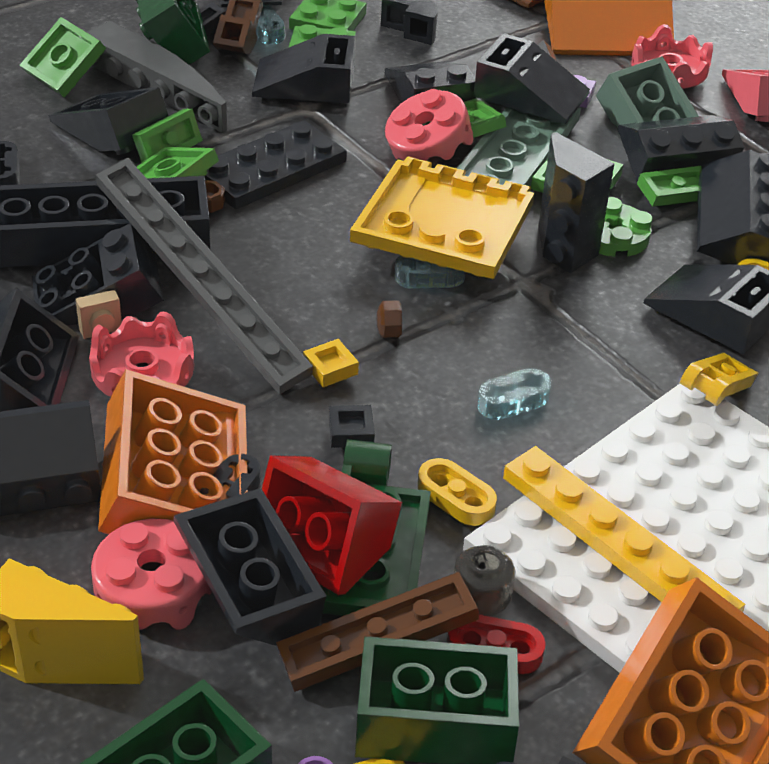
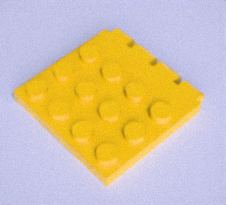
M407 156L404 161L397 159L350 229V242L361 244L371 249H380L399 254L406 258L426 261L440 267H449L472 273L475 276L494 279L533 206L534 193L530 192V186L505 181L503 185H500V179L473 172L467 177L465 176V170L440 164L432 168V162Z

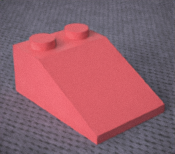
M722 69V76L743 112L756 115L755 121L769 122V70Z

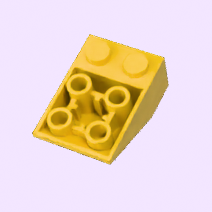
M9 558L0 568V671L24 683L141 684L144 680L138 615L132 613L121 604H111L93 596L78 585H69L50 577L38 567H28Z

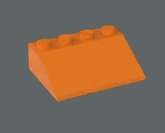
M544 0L551 48L554 54L632 56L634 44L637 42L638 37L650 38L656 29L664 24L671 28L672 37L674 38L672 0Z
M125 369L107 404L98 531L110 534L128 523L151 518L174 521V515L227 499L226 492L230 487L225 484L222 487L219 480L212 476V474L218 470L226 458L235 454L239 455V463L236 467L233 465L229 466L233 469V476L229 480L235 482L239 477V493L241 494V474L247 473V461L241 460V454H247L246 405ZM201 488L209 489L207 496L199 492Z
M697 577L670 589L572 753L587 764H768L769 632Z

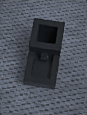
M381 1L380 26L403 31L405 39L429 45L435 42L438 7L434 1Z

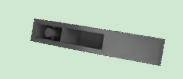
M112 21L87 31L88 34L100 40L106 47L92 67L137 90L159 87L166 105L178 111L192 109L197 121L222 134L227 131L226 101L204 77L178 56L155 42Z

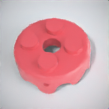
M664 24L659 26L650 38L638 37L633 48L631 66L663 56L682 89L691 88L701 84L708 77L713 44L712 42H706L701 47L694 35H689L683 41H676L672 37L671 28Z
M430 89L408 98L393 110L385 126V137L396 159L405 160L408 156L427 161L430 157L438 156L444 160H449L453 157L460 143L464 145L472 144L473 131L468 110L459 96L448 91ZM432 121V122H430V123L427 124V125H424V126L422 125V124H424V123H426V122Z
M164 311L159 312L152 322H143L133 316H128L123 319L120 327L111 334H109L107 328L97 325L92 332L89 355L92 379L97 388L109 397L112 396L125 369L185 387L193 376L194 371L192 337H182L173 316ZM139 363H147L148 366L137 367L135 365Z
M151 518L123 525L111 532L99 544L93 555L91 573L95 596L111 604H121L132 613L138 615L139 630L159 622L169 623L176 630L186 628L194 618L196 606L204 594L210 595L212 592L172 520ZM149 562L163 564L155 571L141 569V566Z

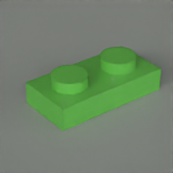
M182 109L132 135L142 163L164 147L190 148L203 141L192 109Z
M701 166L641 173L637 185L652 207L698 201Z

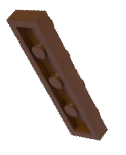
M456 572L276 642L294 692L362 666L364 636L426 641L479 620V612L459 572Z

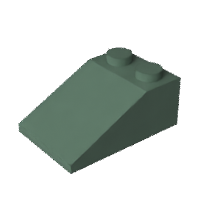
M663 56L610 73L596 94L608 118L617 127L621 124L698 117L697 112Z

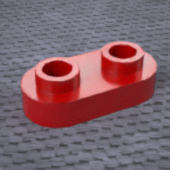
M479 615V620L451 630L447 634V643H472L483 646L517 648V653H522L518 654V674L531 673L537 670L543 662L546 646L544 636L537 628L526 623Z

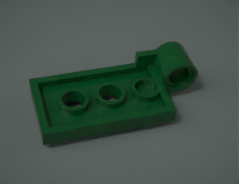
M347 440L342 472L401 501L402 506L391 548L367 571L379 573L382 578L369 581L361 577L346 594L339 595L320 584L326 594L323 614L345 616L418 588L431 491L388 486L392 457L391 444Z

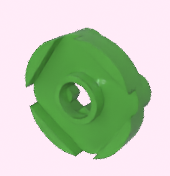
M609 197L599 254L615 256L616 251L628 250L627 256H632L645 250L650 241L652 216L648 212L622 204L618 198Z

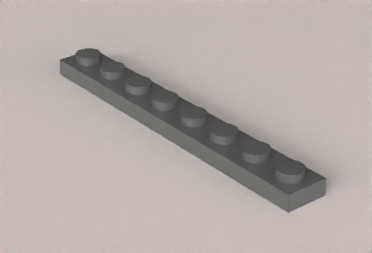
M129 158L96 174V182L99 188L279 395L312 375L313 365Z

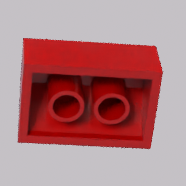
M270 455L262 486L263 492L318 583L338 595L346 594L391 548L402 502L313 457Z

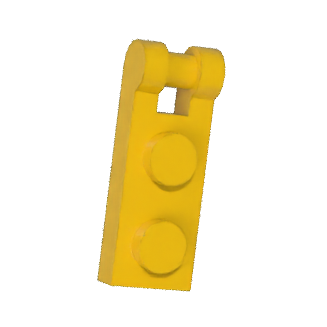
M721 353L691 363L682 375L680 384L691 391L696 388L706 394L705 399L718 406L724 397L751 387L758 372L726 353Z

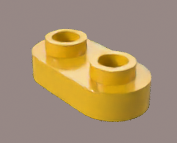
M442 458L431 459L423 463L419 468L418 490L431 491L430 502L461 523L478 526L485 524L494 517L497 495L493 488L453 461Z

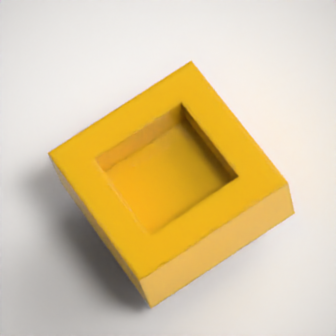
M339 339L303 351V355L313 365L312 375L322 387L358 375V360Z

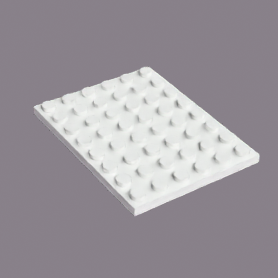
M679 384L565 465L564 468L744 602L746 605L743 613L769 632V427L725 399L716 406L705 399L706 394L696 388L691 391ZM525 495L464 538L463 551L471 547L484 546L487 553L492 556L483 554L482 548L478 551L476 548L473 551L468 550L467 554L475 553L472 558L479 555L485 556L487 562L481 565L619 673L662 603Z

